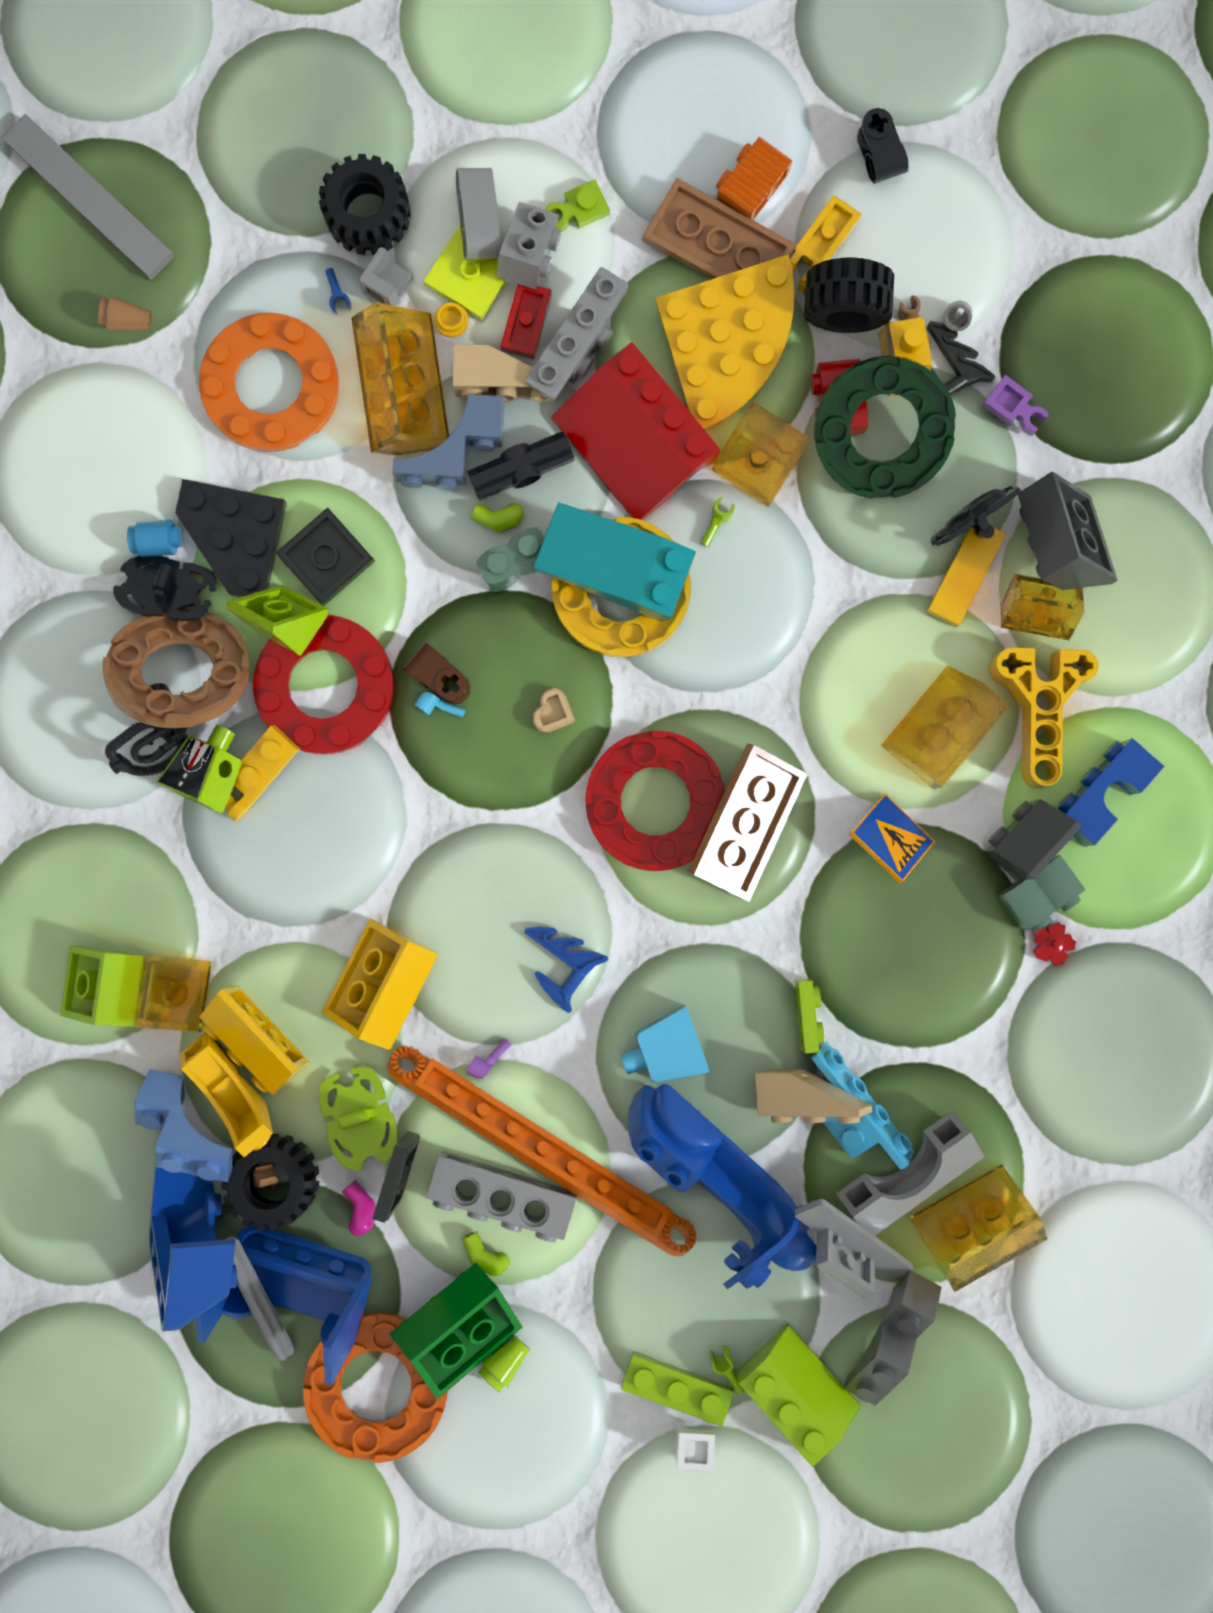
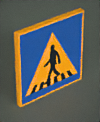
M886 793L879 798L849 833L899 884L907 878L935 843Z

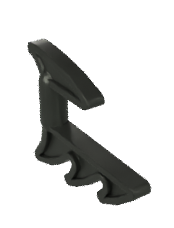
M934 321L928 323L927 330L957 375V377L944 384L950 395L955 394L970 384L979 381L992 382L995 379V375L983 365L965 359H976L979 353L967 345L954 341L958 336L957 331H952L946 325ZM931 368V371L937 376L933 368Z

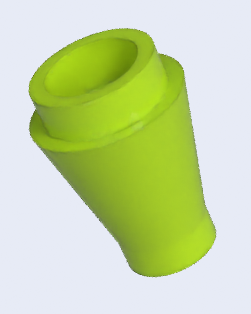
M515 1335L511 1341L482 1362L484 1366L478 1373L496 1391L500 1392L504 1386L509 1387L523 1360L531 1350Z

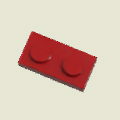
M517 284L500 346L501 351L535 359L552 297L551 289L537 286L535 290Z

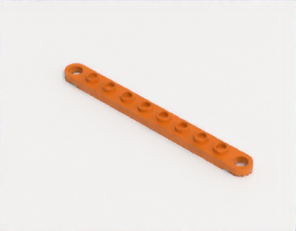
M403 1046L393 1051L388 1060L387 1069L389 1075L401 1085L666 1253L676 1257L684 1256L695 1245L697 1237L696 1231L693 1229L694 1226L690 1225L688 1220L685 1221L684 1218H680L672 1213L670 1208L433 1058L429 1059L424 1056L418 1049L415 1050L412 1046ZM401 1058L409 1059L413 1062L415 1070H412V1072L408 1071V1073L406 1070L403 1072L402 1068L399 1069L400 1066L397 1065V1060ZM671 1229H677L682 1232L685 1237V1245L682 1244L680 1246V1244L676 1245L675 1241L672 1242L673 1239H670L671 1234H669Z

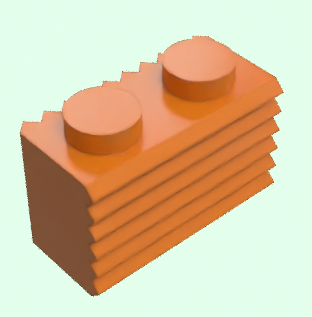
M760 136L753 145L747 143L742 148L736 159L738 164L732 172L727 169L716 185V188L719 189L718 201L752 220L756 218L788 176L793 162L792 159Z

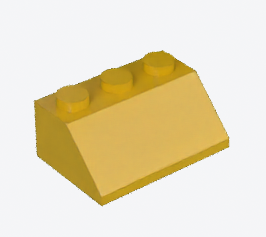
M370 918L322 1013L356 1038L390 1050L428 974L431 972L438 954L421 943Z
M238 985L221 989L199 1016L205 1023L202 1026L204 1031L213 1040L218 1041L220 1039L229 1048L227 1055L239 1067L245 1065L253 1074L251 1077L252 1082L264 1093L269 1091L272 1095L276 1094L310 1063L302 1052Z

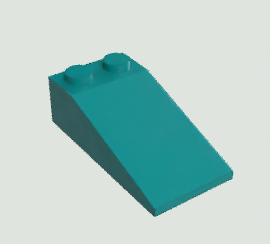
M558 502L532 569L663 622L670 619L673 615L696 551L664 537Z

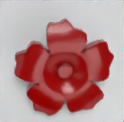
M1056 922L1053 925H1048L1047 930L1042 928L1034 932V943L1041 944L1033 950L1037 959H1042L1043 961L1050 959L1055 966L1064 964L1065 959L1068 958V954L1065 951L1075 950L1076 941L1072 939L1070 934H1064L1065 925Z

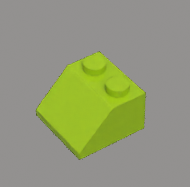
M70 946L60 1016L92 1025L134 1027L135 1016L139 1010V985L144 975L143 956L121 951Z

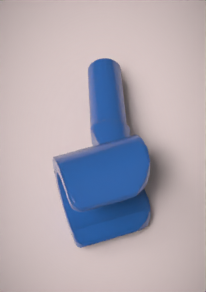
M326 269L325 272L332 293L329 304L333 313L338 315L335 309V303L338 300H345L350 311L352 308L350 299L345 293H342L334 269Z

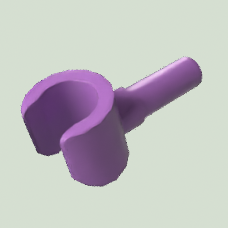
M505 1039L489 1054L486 1061L476 1055L467 1068V1073L477 1079L484 1078L496 1060L512 1044Z

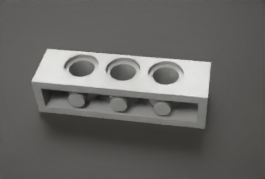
M442 1151L438 1156L426 1198L433 1200L432 1205L447 1211H453L454 1207L466 1210L467 1216L475 1220L487 1221L489 1217L502 1221L501 1226L508 1230L521 1232L522 1228L535 1231V1236L541 1240L556 1242V1238L565 1239L577 1196L565 1188ZM462 1180L472 1181L477 1189L476 1194L469 1197L463 1196L458 1190V1183ZM503 1190L510 1195L511 1203L505 1207H499L493 1203L491 1195L495 1191ZM531 1201H539L544 1205L546 1211L540 1217H532L526 1212L525 1206Z

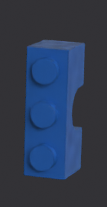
M1133 738L1121 743L1118 740L1115 741L1104 752L1103 757L1106 760L1099 768L1092 767L1081 778L1080 783L1083 786L1076 794L1069 793L1057 806V809L1082 825L1073 837L1084 847L1096 845L1118 820L1107 809L1104 802L1105 792L1111 784L1120 786L1129 795L1142 793L1165 767Z

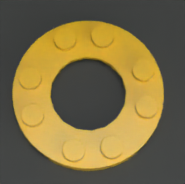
M615 517V519H611L675 542L663 530L649 522L629 517ZM688 572L670 619L660 622L646 615H641L628 621H614L603 617L593 608L587 591L552 577L553 603L557 616L565 630L585 648L610 657L638 656L662 645L676 632L682 623L691 596V580Z

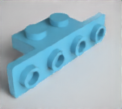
M828 1042L821 1044L819 1052L813 1054L812 1060L830 1083L872 1105V1113L860 1117L859 1123L841 1124L838 1123V1117H826V1122H823V1124L851 1159L879 1143L899 1169L906 1168L915 1153L909 1138L904 1133L898 1131L890 1121L885 1108L873 1100L867 1092L864 1082L859 1077L854 1076L845 1065L844 1058L840 1052L833 1049Z

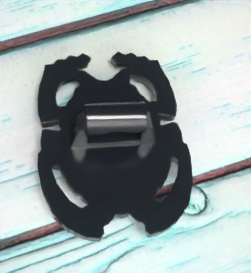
M1009 486L1002 490L995 488L977 497L952 516L945 527L931 538L932 546L948 543L971 527H973L974 534L977 537L991 538L994 535V527L988 523L986 517L1016 497L1021 489L1019 486L1015 488Z
M136 556L121 566V572H124L128 578L126 583L121 584V586H114L113 593L122 608L137 615L163 617L164 609L168 610L166 616L171 620H200L201 617L205 616L208 607L211 606V602L206 600L200 606L198 595L208 584L209 591L212 593L216 591L215 572L193 563H183V568L179 569L180 562L164 556ZM190 573L202 576L203 583H198L197 580L190 576ZM131 594L132 598L145 608L136 606L128 599L127 595ZM195 606L191 611H178L186 607Z

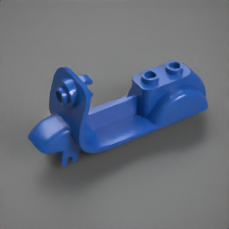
M661 1084L655 1089L652 1086L646 1085L634 1095L629 1107L627 1123L632 1148L639 1158L679 1192H686L699 1182L741 1221L752 1236L754 1248L750 1249L747 1243L739 1240L732 1246V1249L739 1255L740 1259L733 1253L724 1259V1263L729 1269L738 1272L723 1283L727 1290L737 1282L741 1283L746 1289L753 1285L756 1288L760 1287L771 1274V1270L768 1268L770 1261L790 1271H803L816 1263L817 1246L806 1233L810 1228L795 1218V1209L799 1207L796 1206L790 1195L775 1179L671 1086Z

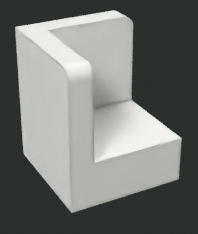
M677 1421L675 1449L677 1470L714 1472L715 1430L685 1429L684 1421Z

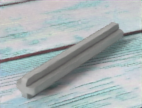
M230 1236L226 1239H235L233 1265H236L237 1286L273 1355L280 1361L286 1360L288 1356L294 1353L295 1347L240 1241Z

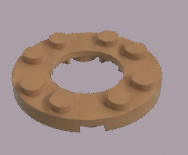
M183 608V609H180V610H178V611L187 612L188 609H187V608ZM164 609L163 617L140 616L126 624L115 634L111 640L112 646L107 656L103 657L102 671L106 689L112 701L123 713L141 723L155 727L191 728L222 715L240 699L249 680V654L244 639L230 623L209 612L206 616L201 617L200 620L195 621L171 620L166 616L168 612L166 609ZM172 644H189L203 650L210 657L213 668L207 681L203 682L201 687L192 692L185 693L182 691L180 695H174L166 690H153L142 677L144 662L150 654L161 647Z

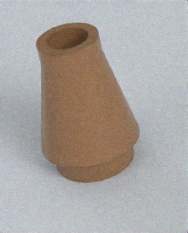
M110 296V299L101 298L98 310L99 326L106 327L107 331H150L152 323L151 310L143 309L114 296Z

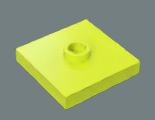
M459 225L423 282L424 286L450 302L460 304L469 314L483 321L508 281L496 277L498 259L465 260Z

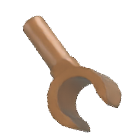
M912 295L910 298V304L914 310L905 309L903 303L900 302L898 315L901 320L919 317L921 302L917 296ZM927 333L928 343H931L932 341Z
M274 1163L254 1166V1178L257 1187L267 1186L269 1191H274L276 1184L279 1183L278 1177H275Z

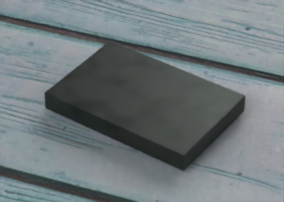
M407 1131L394 1146L372 1218L373 1220L385 1223L400 1204L419 1144V1134Z

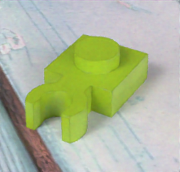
M596 179L565 192L564 198L566 203L553 202L545 208V210L559 214L562 217L557 222L556 228L562 232L567 229L569 222L574 220L580 229L610 215V209Z

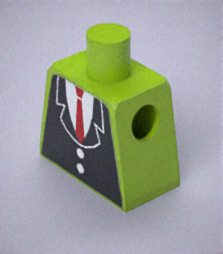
M216 724L207 742L192 736L187 737L159 777L157 783L184 798L222 814L242 765L240 759L226 752L235 733Z

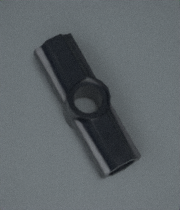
M561 431L530 445L528 443L514 445L503 451L499 458L470 469L467 473L480 501L511 487L519 489L529 486L538 481L542 474L575 461L567 437Z

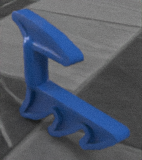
M526 928L525 934L573 969L561 987L542 972H535L537 980L546 993L564 1011L570 1013L572 1011L570 1004L572 994L585 976L595 966L608 961V957L592 951L569 952L570 948L583 945L584 941L577 938L547 939V936L557 933L555 928Z

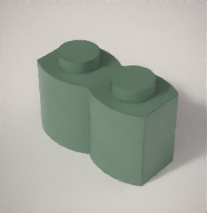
M538 527L527 528L518 532L510 539L507 545L490 548L479 557L476 562L478 569L491 592L505 590L516 583L521 575L537 572L532 568L544 540Z
M1056 855L1034 879L1017 880L997 896L1022 930L1032 928L1036 932L1052 921L1050 915L1057 909L1061 908L1064 912L1081 901L1078 895L1085 888L1062 856Z

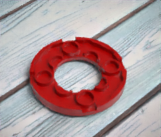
M328 615L301 656L272 640L267 642L255 666L253 695L257 710L268 728L275 725L301 748L300 751L317 755H331L343 753L360 746L383 724L393 701L394 675L385 650L369 631L349 619ZM330 651L346 658L354 668L358 683L356 695L349 707L337 716L324 719L311 717L299 710L291 698L289 687L291 673L295 666L310 653Z
M668 731L643 732L627 736L616 742L597 761L586 788V813L589 825L597 841L616 860L627 866L644 871L672 870L693 861L725 789L717 765L709 754L694 741ZM649 767H662L674 772L684 781L689 792L690 808L685 821L676 830L665 835L649 836L637 831L627 822L621 809V794L626 782L636 772Z

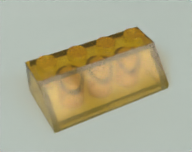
M376 302L351 317L370 450L372 453L398 456L431 451L449 437L431 313Z

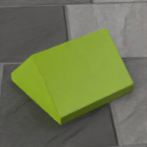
M284 585L226 602L227 609L255 632L299 656L302 655L328 616V608Z

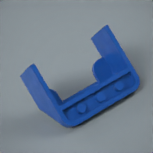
M155 1160L149 1225V1249L162 1332L180 1330L228 1297L230 1288H236L237 1269L236 1265H233L235 1239L217 1240L214 1221L215 1216L221 1215L222 1200L221 1194H215L213 1181L204 1180L199 1176L168 1172L163 1168L156 1167Z
M256 1225L244 1228L236 1238L240 1241L271 1303L325 1321L320 1331L321 1342L324 1345L325 1384L332 1386L357 1339L372 1281L370 1263L362 1257L277 1230L271 1231L270 1228H266L264 1231L255 1230ZM237 1285L236 1288H230L228 1297L195 1319L199 1342L205 1343L222 1315L240 1319L252 1314Z

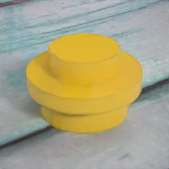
M450 302L443 304L437 309L434 322L436 329L441 335L455 338L461 336L467 330L469 317L463 306Z

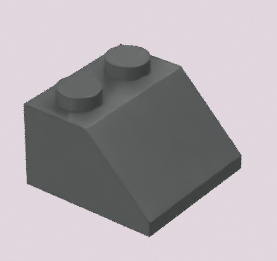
M1042 799L1034 800L1030 803L1024 801L1012 813L1011 816L1014 818V821L1006 829L1001 826L989 838L988 842L991 846L985 853L1015 881L1034 879L1078 832L1082 825Z

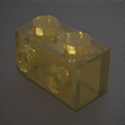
M1014 574L1000 603L1001 628L1069 641L1084 613L1083 588L1061 590L1050 583L1043 582L1040 578Z

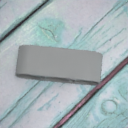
M457 168L456 195L465 260H497L501 250V232L492 168Z

